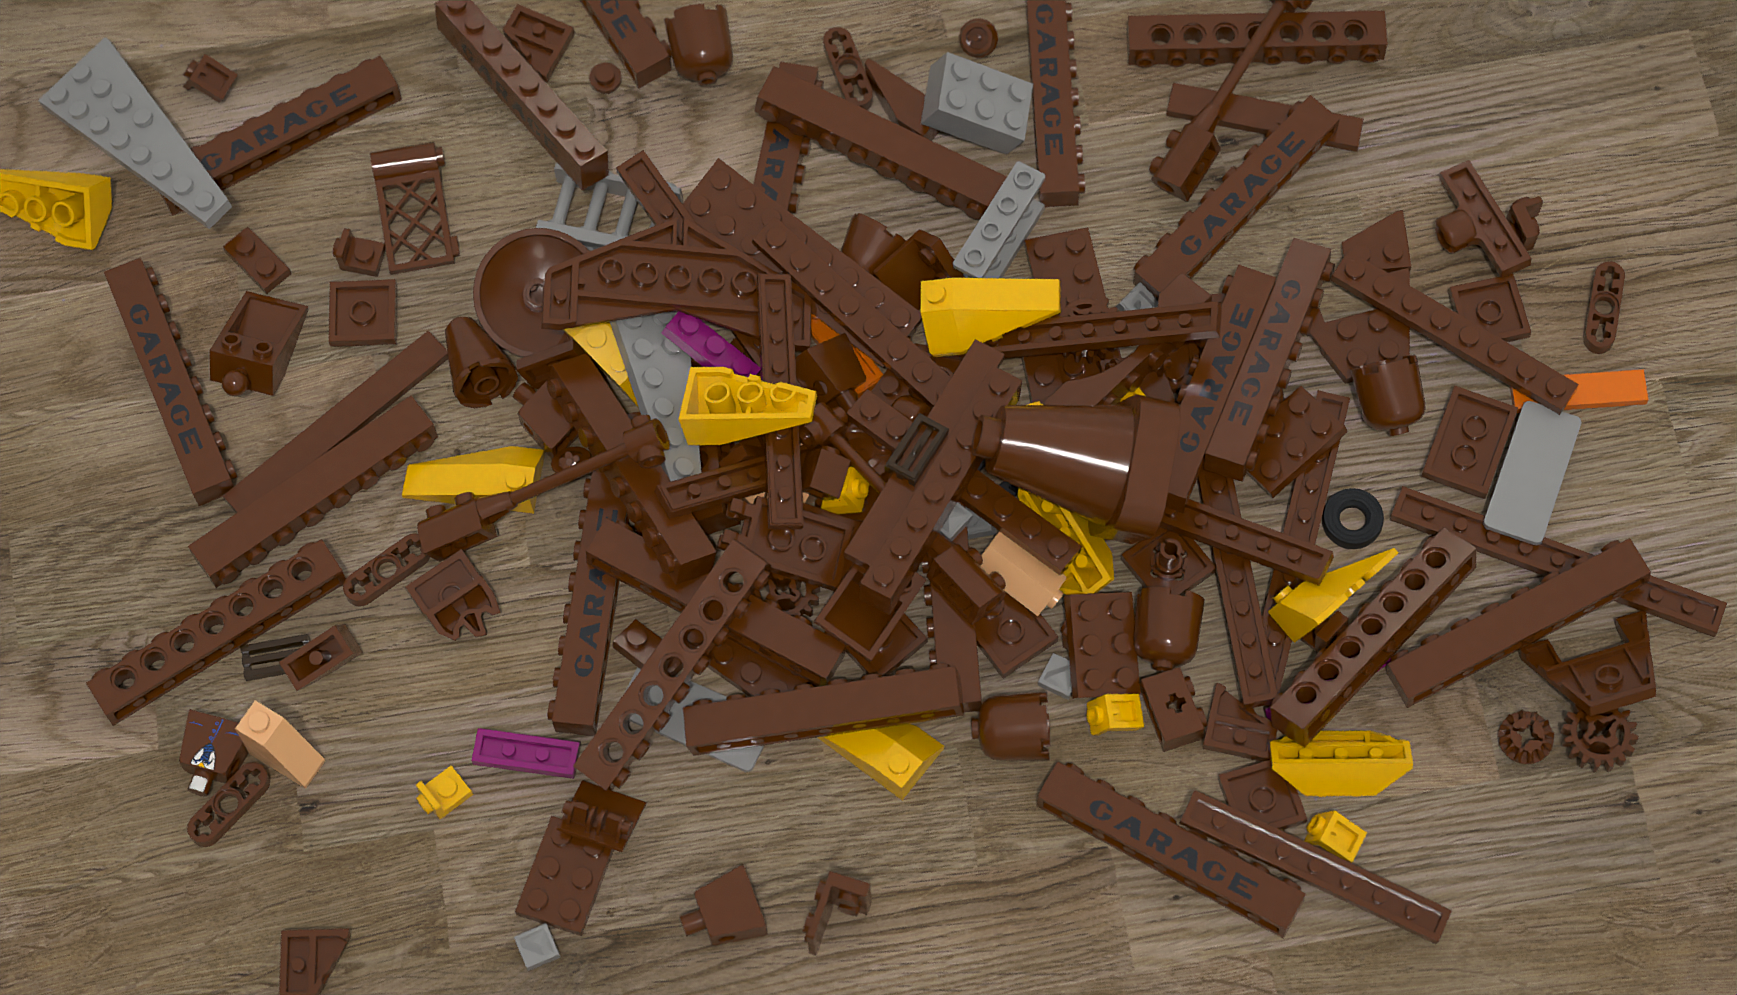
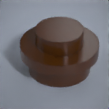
M612 63L597 64L590 71V84L599 93H612L621 83L620 70Z

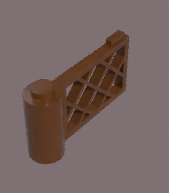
M428 142L371 152L370 159L390 275L455 264L454 257L460 256L457 236L450 237L440 176V167L445 166L442 147L436 148L435 142ZM434 181L436 190L428 201L415 193L421 183ZM398 188L405 192V195L394 206L385 200L384 190ZM410 197L424 205L415 218L401 210ZM436 200L438 201V207L433 205ZM387 208L392 211L389 215L387 214ZM429 209L440 215L441 219L433 231L420 223V220ZM397 215L410 222L401 236L391 231L389 227ZM415 227L429 235L420 248L406 241ZM441 229H442V232H443V237H441L440 235H438V233L441 231ZM391 237L396 240V243L393 246ZM435 239L445 245L446 256L432 258L425 253V250ZM401 245L415 252L409 262L395 264L394 254Z

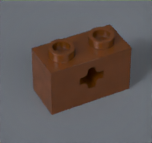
M1178 667L1141 679V696L1162 751L1166 752L1202 740L1204 727H1207V720L1201 707L1196 708L1192 696H1195V690L1190 677H1184L1181 668ZM1174 704L1175 708H1181V711L1176 713L1174 708L1169 709V705Z

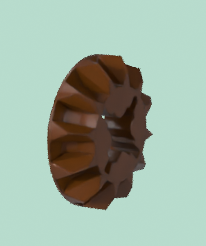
M1522 709L1517 713L1509 714L1502 722L1498 732V741L1504 754L1511 760L1521 764H1534L1546 758L1550 753L1554 742V732L1549 725V720L1539 716L1537 711L1526 712ZM1531 726V736L1536 738V741L1529 740L1524 748H1522V736L1517 734V732H1524L1526 728Z

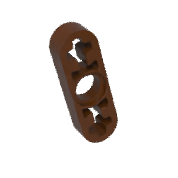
M830 28L824 34L823 47L842 98L869 110L873 104V90L852 36L845 28ZM834 39H838L840 43H843L844 54L839 56L838 48L833 44ZM844 64H852L857 68V71L851 76H845L839 72V69ZM857 84L858 91L861 96H864V100L858 101L854 97L853 85Z
M1611 261L1601 263L1597 267L1592 280L1583 342L1585 347L1595 354L1608 352L1616 338L1625 272L1619 264ZM1606 273L1612 274L1613 279L1609 291H1603L1606 283V278L1604 277ZM1599 301H1607L1612 305L1613 312L1601 314L1596 310L1595 304ZM1599 324L1605 325L1602 343L1597 342L1595 336Z
M413 533L405 536L349 575L343 584V591L349 603L359 607L366 606L424 566L430 557L423 554L419 534ZM412 545L416 548L420 547L421 554L418 556L413 553L410 554L409 547ZM397 554H400L401 558L405 560L406 566L402 567L399 558L396 556ZM387 562L395 564L397 569L391 577L384 578L378 574V569L382 564ZM370 573L373 574L375 581L378 583L377 586H374L373 581H370L368 576ZM359 584L361 587L365 586L366 592L363 595H360L358 592L354 593L353 586Z
M254 762L243 765L189 820L187 832L196 845L210 847L217 843L262 797L270 786V777L265 768ZM250 774L254 777L259 774L260 783L257 786L253 783L248 785L246 777ZM236 786H239L241 790L244 789L247 795L245 799L238 790L234 789ZM229 796L237 798L238 806L233 812L223 813L220 811L219 806L224 798ZM213 810L218 818L223 821L221 824L216 819L214 820L210 814ZM210 824L209 828L212 832L208 836L203 833L199 835L200 832L197 829L199 825L208 826Z

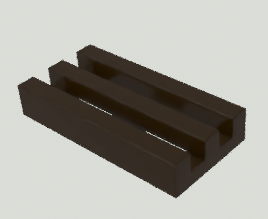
M919 413L886 463L885 471L890 474L894 472L897 474V478L901 480L905 478L908 480V484L915 486L947 437L949 428ZM923 424L927 426L902 466L898 465V461ZM937 431V435L913 472L909 471L933 432Z
M308 634L240 646L245 680L251 681L286 674L281 665L252 669L251 666L279 662L299 648L250 657V655L304 646L310 642Z

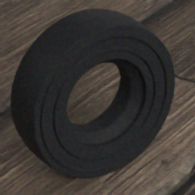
M1356 488L1344 489L1335 493L1327 501L1322 515L1323 528L1328 538L1336 545L1346 549H1361L1370 545L1379 536L1384 522L1383 510L1378 500L1372 494ZM1347 508H1357L1364 513L1366 523L1358 530H1349L1340 521L1341 512Z

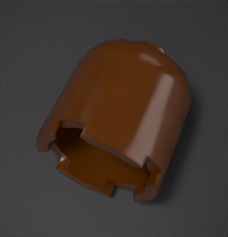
M704 3L688 5L674 10V18L666 17L664 19L674 67L682 78L698 82L699 85H709L715 83L717 78L724 75L730 69L733 63V52L727 11L722 5L717 4L716 10L705 9Z
M1415 354L1403 356V359L1390 362V359L1361 365L1359 368L1350 369L1362 416L1370 428L1378 431L1388 430L1389 436L1408 433V426L1418 422L1423 417L1426 410L1418 360Z
M1171 587L1141 589V594H1137L1134 629V650L1137 656L1146 663L1153 665V669L1159 672H1165L1173 669V667H1181L1191 662L1198 648L1205 599L1201 595L1186 590L1185 596L1171 594Z
M1047 692L997 695L989 697L982 703L979 708L978 718H972L971 727L972 739H979L981 750L985 756L998 761H1050L1049 750H1043V747H1050L1049 713H1047V705H1042V703H1048Z

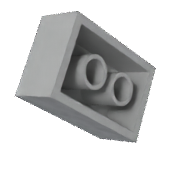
M947 52L930 66L921 124L1007 155L1025 141L1033 83Z

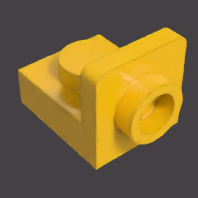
M849 467L840 498L823 500L821 509L835 514L862 512L865 498L868 495L869 483L854 467Z
M1105 694L1087 703V721L1090 724L1091 735L1097 736L1108 731H1137L1144 728L1139 694Z
M449 766L424 785L422 781L416 784L420 794L416 797L417 802L427 814L433 811L439 820L473 796L470 788L452 766Z
M1329 811L1318 813L1310 820L1307 826L1308 834L1304 841L1314 846L1319 845L1331 854L1353 863L1367 832L1338 812Z

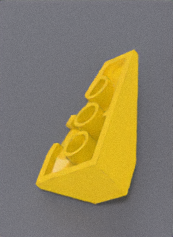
M0 169V212L10 217H19L30 223V228L38 232L43 230L56 237L55 241L65 246L89 250L96 248L112 210L111 177L86 173Z
M946 278L921 281V316L929 352L933 357L966 354L975 339L982 343L988 340L994 342L1003 338L1002 334L1019 327L1026 328L1061 313L1059 279Z
M690 367L678 420L688 445H722L812 422L817 393L814 390L783 382L777 384L764 382L760 376L750 374L749 377L734 374L733 369L726 367Z
M509 446L409 464L407 466L402 498L455 504L454 498L465 492H472L475 497L507 491L513 492L540 480L545 450ZM537 496L519 503L511 511L534 514Z
M1393 548L1325 574L1320 586L1304 581L1292 590L1288 585L1273 598L1277 604L1268 613L1295 643L1323 622L1399 552Z
M912 724L817 737L901 800L906 797L944 749L941 743Z

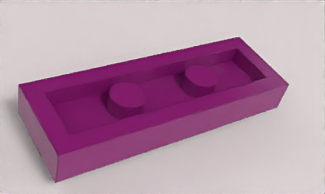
M678 311L661 332V334L703 367H726L733 369L734 374L749 377L750 374L757 375L761 370L757 364L694 316Z
M478 728L471 761L473 765L575 779L576 768L573 765L578 760L581 746L579 742Z

